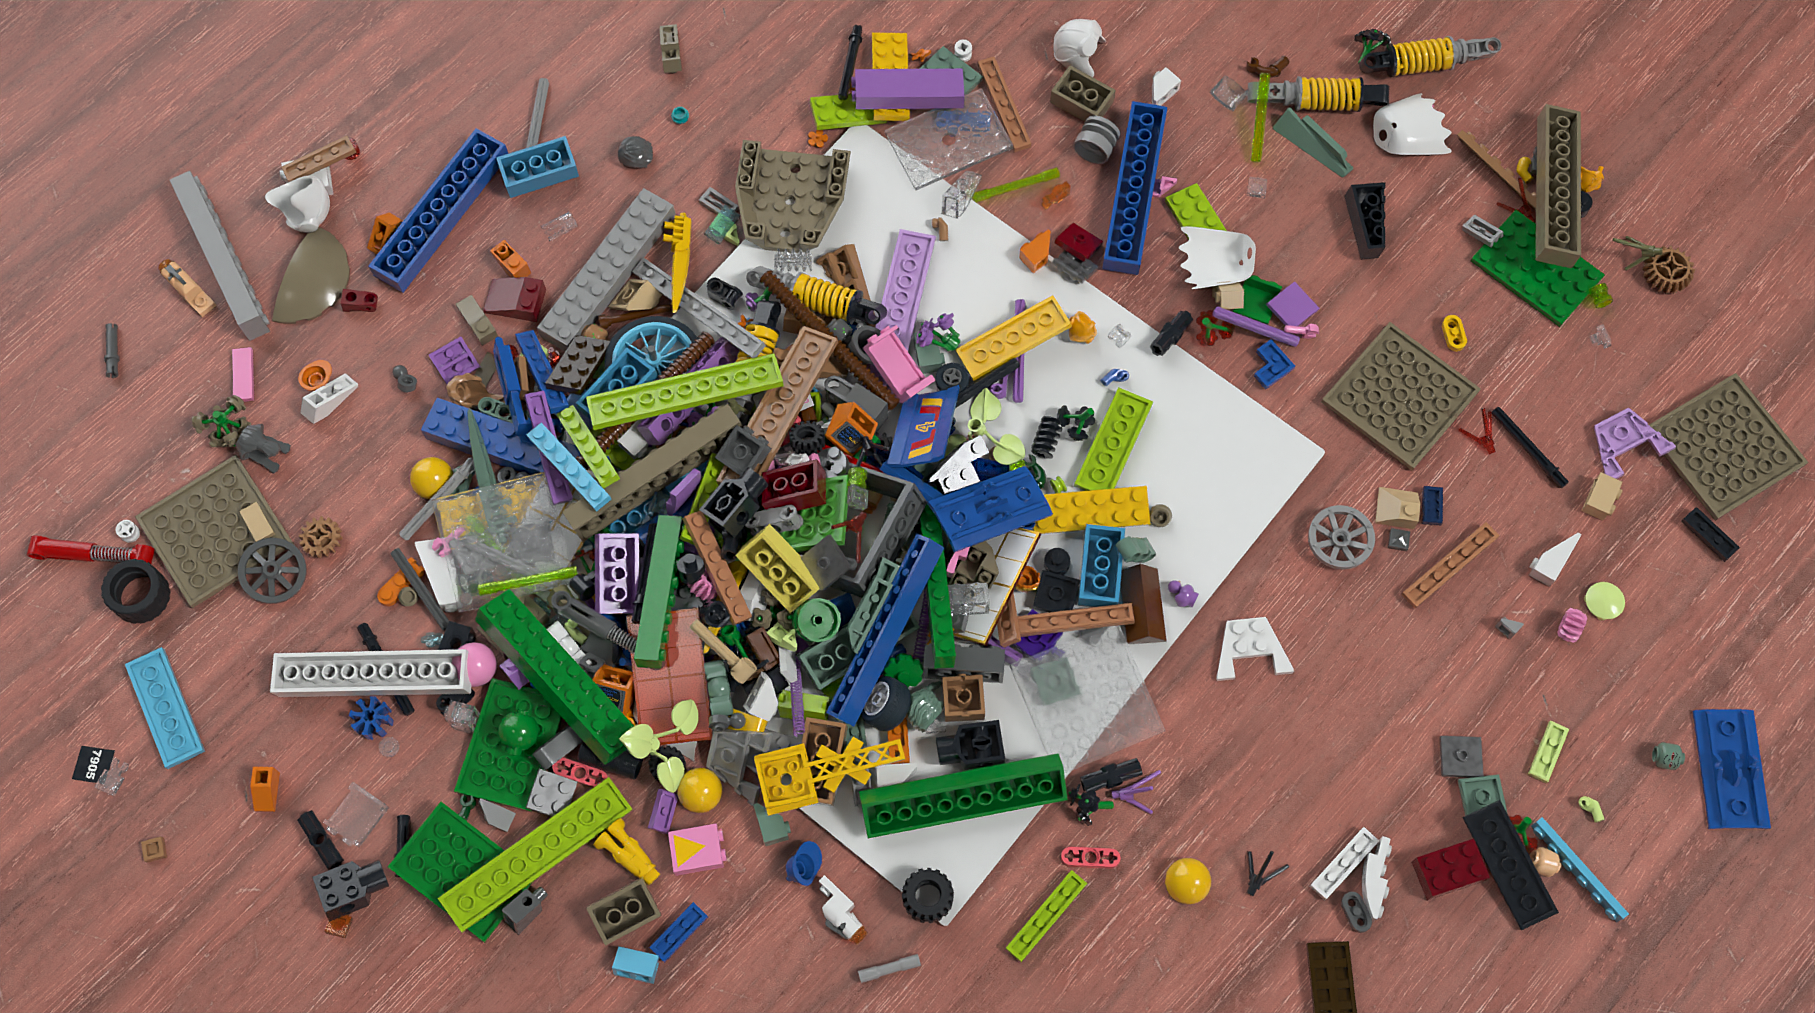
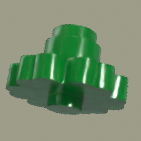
M899 653L895 658L888 660L884 667L883 677L890 676L902 682L908 688L909 686L915 687L922 681L923 665L919 659L913 660L911 655Z

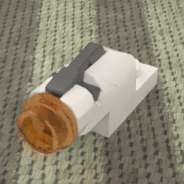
M824 875L819 880L821 886L819 889L827 897L832 896L822 907L826 918L825 925L844 939L857 945L868 934L865 930L866 927L858 921L853 912L850 913L855 907L854 903Z

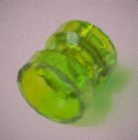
M1606 283L1598 284L1589 289L1590 296L1594 298L1595 308H1603L1613 302L1612 296L1608 294Z
M860 467L850 468L848 470L849 481L847 482V490L853 494L866 492L867 484L865 480H867V471Z

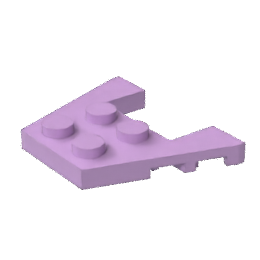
M1630 408L1594 426L1604 473L1615 479L1624 475L1615 457L1638 445L1649 441L1659 457L1676 448L1674 443L1666 440L1659 431L1656 432Z

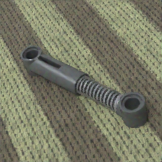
M557 591L553 594L551 603L557 614L566 616L606 641L610 639V641L616 642L622 648L635 654L636 637L633 638V635L630 636V633L627 634V632L624 633V630L621 631V628L618 629L617 623L572 598L566 591ZM560 600L567 601V604L564 606L557 605ZM666 660L662 662L661 669L665 666Z

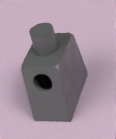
M539 887L533 893L528 889L524 890L502 909L504 922L519 935L542 912L541 902L548 896L547 892L542 887Z

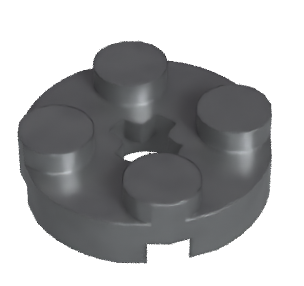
M837 447L827 448L818 453L821 466L826 472V478L843 476L846 471L848 472L849 460ZM829 464H834L831 466V470L827 469Z

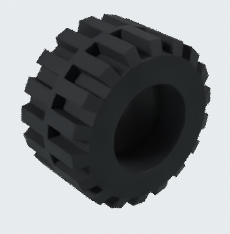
M921 868L918 869V872L911 873V876L906 879L902 889V900L906 912L914 920L918 919L921 923H933L936 920L938 922L942 920L943 916L946 917L948 911L952 908L954 899L952 883L947 879V875L940 873V870L936 869L934 871L932 868L923 870ZM923 885H932L939 890L940 900L933 906H923L916 900V891Z

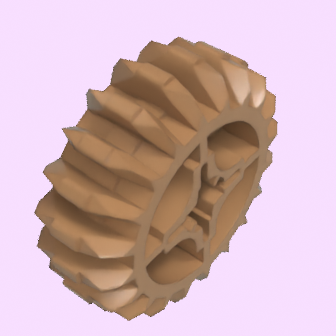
M1672 245L1668 248L1662 246V255H1655L1644 260L1642 271L1645 273L1643 277L1648 278L1647 283H1652V288L1657 287L1658 292L1662 290L1665 291V294L1670 291L1673 294L1677 291L1681 292L1690 285L1694 278L1695 269L1692 268L1694 263L1689 262L1691 256L1686 257V251L1679 252V247L1673 250ZM1665 260V262L1656 263L1657 261ZM1677 276L1681 277L1680 279L1672 280V278H1676Z

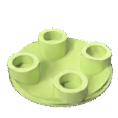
M1599 582L1592 585L1584 597L1588 609L1599 620L1616 618L1623 612L1625 607V598L1621 590L1608 582Z

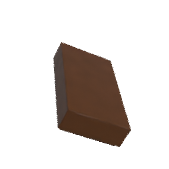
M760 627L745 636L759 663L766 659L769 660V663L762 667L764 671L780 663L779 653L764 627Z

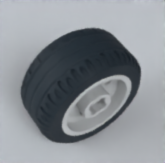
M890 676L878 678L861 712V717L865 723L880 731H889L897 727L904 720L910 708L911 694L908 687Z

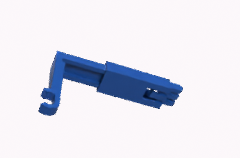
M496 337L493 354L505 405H509L516 436L526 435L533 430L530 418L526 420L519 397L521 389L510 345H504L503 339ZM552 419L554 430L557 429L561 433L563 430L562 423L559 419Z

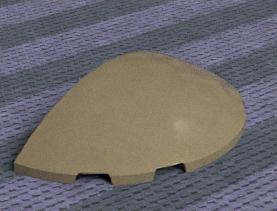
M318 227L316 231L309 232L300 243L284 274L275 303L273 322L296 324V321L303 319L310 321L321 316L322 311L329 306L333 307L341 298L342 291L346 289L349 281L350 267L348 266V256L343 245L330 232Z

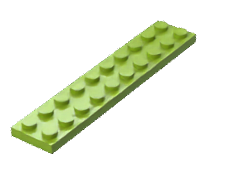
M773 353L587 396L586 399L593 429L598 430L784 386L775 354Z
M608 777L440 896L438 900L461 933H463L605 831L617 819L623 818L630 813L632 808Z

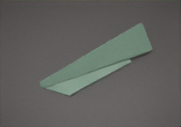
M1289 107L1273 126V130L1340 177H1345L1353 170V166L1345 160L1348 156L1346 150L1308 115L1301 120Z
M884 557L881 558L876 575L873 576L846 628L851 650L857 654L893 586L891 583L900 568L899 565Z

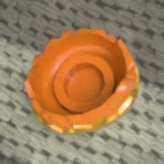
M1024 565L1013 588L1020 592L1036 590L1040 583V573L1034 570L1033 567Z

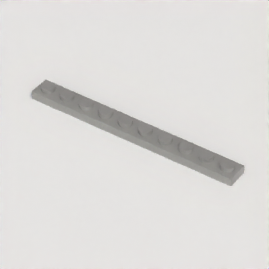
M643 257L632 272L642 280H648L660 293L672 301V277ZM684 287L679 304L682 309L749 357L756 358L766 346L764 342Z

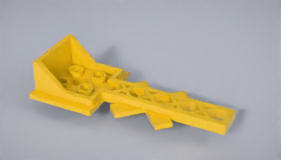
M852 737L843 754H837L826 746L821 745L816 753V756L821 759L812 762L808 760L804 743L754 756L768 816L819 803L814 785L816 782L827 780L823 787L835 793L845 775H849L866 785L872 775L866 771L867 769L905 760L901 740L898 739L861 749L864 743ZM898 745L900 756L892 758L886 754L890 746ZM875 751L880 754L877 762L872 763L866 759L869 752ZM856 757L860 759L858 765L853 763ZM829 764L834 766L832 772L826 769ZM815 766L821 770L816 778L812 777L810 767ZM785 774H789L792 777V782L789 785H783L781 782Z

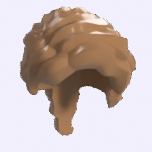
M470 373L454 376L446 387L452 403L472 410L479 409L478 402L484 397H490L501 402L504 401L503 395L488 393L485 385L482 383V379Z

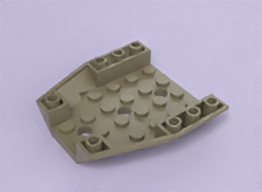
M743 140L735 189L745 239L769 251L801 254L817 248L844 201L851 151L833 149L832 156L767 150L762 149L760 141ZM797 167L800 169V171L798 173H792L791 169ZM788 199L795 200V203L792 205H788L785 202ZM783 231L790 232L788 237H782L780 234Z

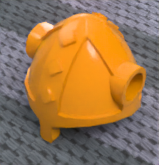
M1581 166V191L1588 193L1600 189L1601 182L1604 180V175L1602 174L1604 167L1599 166L1597 171H1590Z
M1078 311L1069 318L1072 325L1068 329L1070 340L1085 342L1086 344L1092 342L1097 335L1096 323L1081 311Z

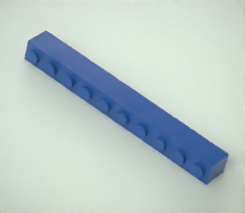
M916 534L891 583L893 586L858 654L856 653L826 713L853 727L855 726L944 547L927 537Z

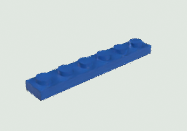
M534 330L515 334L516 341L523 356L526 357L527 365L539 390L545 392L550 414L558 413L568 408L569 403L563 392L546 389L545 382L553 370Z

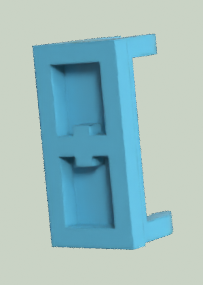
M618 947L612 966L613 974L654 984L659 966V955Z

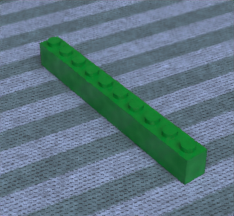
M926 504L918 519L919 533L943 547L941 524L935 513ZM943 549L925 585L934 669L954 668L956 659Z

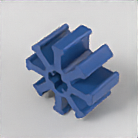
M370 696L369 708H367V704L362 699H359L356 704L363 710L362 713L350 710L349 716L356 722L351 724V727L358 734L362 732L366 739L373 740L372 736L375 728L376 732L381 737H384L387 732L380 726L381 723L393 726L394 720L387 714L392 712L390 707L385 702L381 704L377 697Z

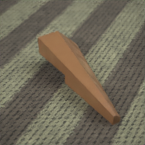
M854 244L844 245L836 251L827 253L816 260L817 264L821 265L826 271V276L830 277L837 286L848 287L850 291L853 289L863 291V298L871 301ZM865 322L868 326L876 327V324L872 325Z

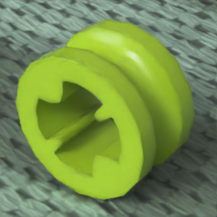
M1057 476L1056 480H1050V485L1055 493L1067 491V487L1060 476Z

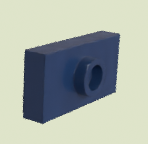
M1423 486L1422 524L1439 526L1443 524L1442 487Z

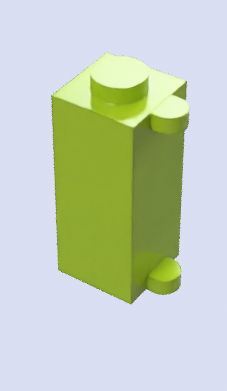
M783 690L777 698V709L782 718L792 719L791 691ZM802 693L804 721H806V717L828 720L829 714L826 712L830 706L829 697Z

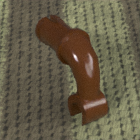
M1282 56L1269 67H1263L1259 65L1257 58L1251 57V63L1247 61L1246 69L1250 73L1256 72L1262 77L1273 78L1280 76L1281 71L1289 65L1290 61L1286 56Z

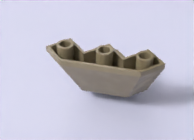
M986 541L971 546L965 561L958 559L952 578L947 577L949 595L991 589L999 571L993 549ZM950 542L944 551L946 569L954 555Z

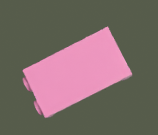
M895 325L892 328L887 326L880 331V336L875 334L867 339L868 344L863 349L902 404L936 380L932 374L925 378L894 331L898 329V326Z

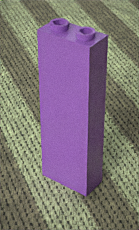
M963 68L855 69V77H851L852 88H855V91H852V102H856V109L964 108Z

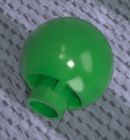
M517 709V713L511 712L501 720L498 727L499 739L506 747L505 753L521 756L523 750L529 749L534 745L539 734V727L534 717L529 715V711Z

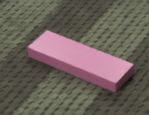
M251 347L232 349L233 395L240 397L244 402L254 401L253 349Z

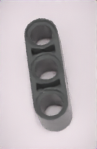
M568 725L532 754L541 767L546 770L582 743L583 740Z

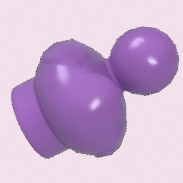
M1176 580L1168 584V590L1171 593H1179L1175 596V601L1179 607H1193L1199 593L1194 592V588L1191 585L1186 584L1182 587L1180 581Z

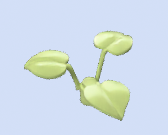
M984 388L971 406L970 413L972 419L968 422L970 430L968 432V440L972 436L986 435L997 445L993 450L995 460L1002 465H1011L1025 457V447L1015 435L1005 434L1001 437L1000 442H998L986 431V426L984 425L986 420H995L1000 415L1002 407L1000 401L987 388ZM954 434L948 438L945 456L941 461L957 445L967 441L965 436Z
M692 699L681 701L674 706L671 719L673 724L677 726L675 729L660 734H653V730L649 725L639 724L627 730L619 738L635 758L642 759L650 753L664 761L657 766V776L661 785L671 793L678 789L680 781L684 776V765L677 757L667 759L666 756L656 752L660 746L658 738L678 732L679 730L684 735L692 733L698 724L697 706Z

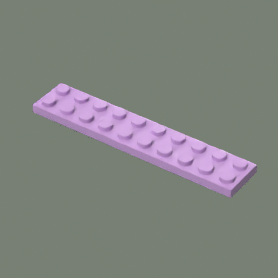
M900 229L881 303L886 307L887 315L876 324L875 328L883 330L887 326L892 328L897 325L898 329L894 332L906 350L909 351L936 236ZM867 364V369L871 370L870 373H874V377H878L879 382L882 381L883 386L886 385L887 390H891L875 365Z

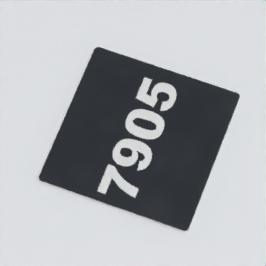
M81 746L72 779L106 784L115 750Z

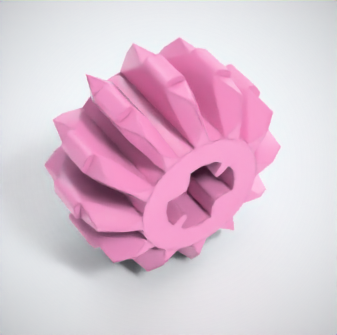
M706 568L704 574L694 584L687 585L691 589L690 592L694 593L696 597H700L702 601L705 599L710 601L718 595Z
M1568 609L1558 627V636L1567 642H1576L1586 625V614L1578 609Z

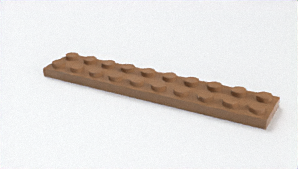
M803 326L779 368L784 386L767 390L747 426L755 431L753 435L757 438L762 436L768 440V446L772 448L762 464L758 463L754 469L761 477L762 472L768 470L838 344V338ZM725 465L716 482L720 485L724 479H738L740 475Z

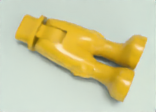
M619 818L607 830L622 843L624 848L619 847L606 831L597 838L593 846L598 850L605 848L610 851L616 863H620L636 877H643L645 883L650 886L660 876V873L655 869L656 865L651 862L650 858L639 846L638 841L626 834L624 830L625 822L622 818Z

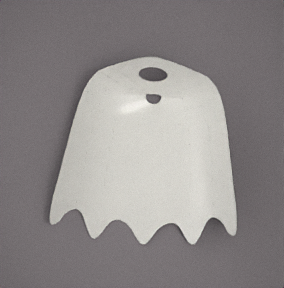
M1422 93L1380 108L1374 116L1375 143L1392 154L1430 155L1451 153V149L1445 145L1444 140L1452 132L1441 125L1445 114L1432 107L1435 100L1421 98ZM1396 123L1397 127L1393 128L1391 124ZM1383 129L1387 132L1385 141H1381L1379 138V133Z
M1181 227V230L1189 237L1188 242L1179 246L1180 250L1188 254L1187 261L1181 264L1182 268L1191 273V277L1187 278L1185 282L1197 284L1196 287L1191 289L1231 284L1251 277L1254 272L1256 246L1248 235L1199 227ZM1251 247L1252 256L1250 259H1248L1247 252L1248 249ZM1243 260V265H1239V261Z

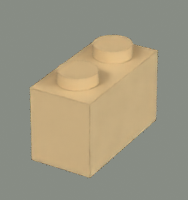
M1239 282L1212 286V297H1215V302L1221 308H1243L1244 290Z
M1600 472L1593 482L1581 511L1600 520H1604L1608 515L1611 516L1616 507L1613 503L1615 499H1619L1622 493V489H1620L1622 481Z

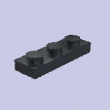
M1697 507L1681 520L1686 527L1724 562L1740 548Z

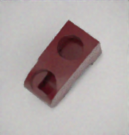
M343 289L340 304L343 312H351V310L375 312L378 295L373 292Z

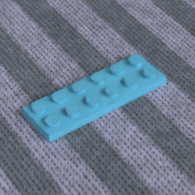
M161 647L126 663L127 672L165 768H172L205 752L165 649Z

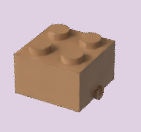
M959 674L955 677H942L945 722L985 720L983 676Z

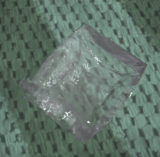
M1225 75L1211 89L1210 94L1221 105L1233 112L1248 96L1250 90L1244 91L1239 84Z

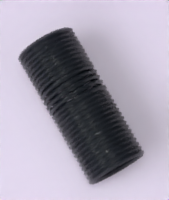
M584 741L578 753L579 763L633 780L638 777L643 763V758H635L626 750L604 765Z

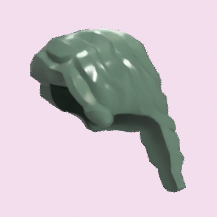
M941 681L932 682L925 686V688L911 694L910 708L906 718L909 724H912L916 730L918 729L922 733L926 732L927 728L934 723V720L941 714L944 707V702L939 701L933 693L934 690L941 686Z

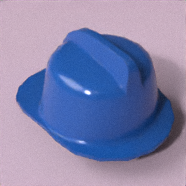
M812 841L804 842L796 854L789 858L786 863L787 881L800 883L803 886H808L813 882L822 864V853L816 843Z

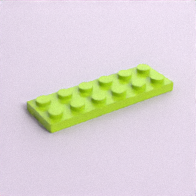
M1118 387L1077 476L1074 487L1084 491L1114 489L1150 412L1153 401Z

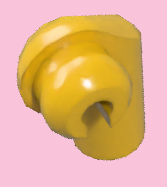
M1522 157L1518 161L1516 172L1527 184L1533 179L1528 172L1531 159L1529 157Z

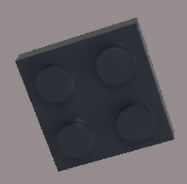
M1042 570L1033 608L1049 613L1073 610L1080 580Z

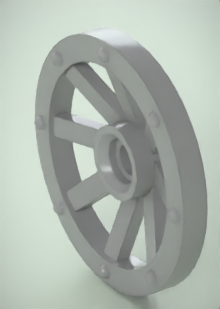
M1336 505L1322 510L1315 516L1309 527L1308 542L1315 557L1323 564L1335 569H1351L1365 562L1372 553L1375 545V532L1371 522L1363 513L1349 506ZM1334 514L1347 515L1342 528L1338 527ZM1328 517L1333 532L1319 525V523ZM1354 518L1363 527L1349 533L1348 528ZM1316 531L1330 540L1317 542ZM1366 532L1367 544L1351 540ZM1334 547L1330 557L1321 548ZM1348 547L1364 550V552L1359 557L1354 558ZM1339 550H1342L1348 561L1336 560Z

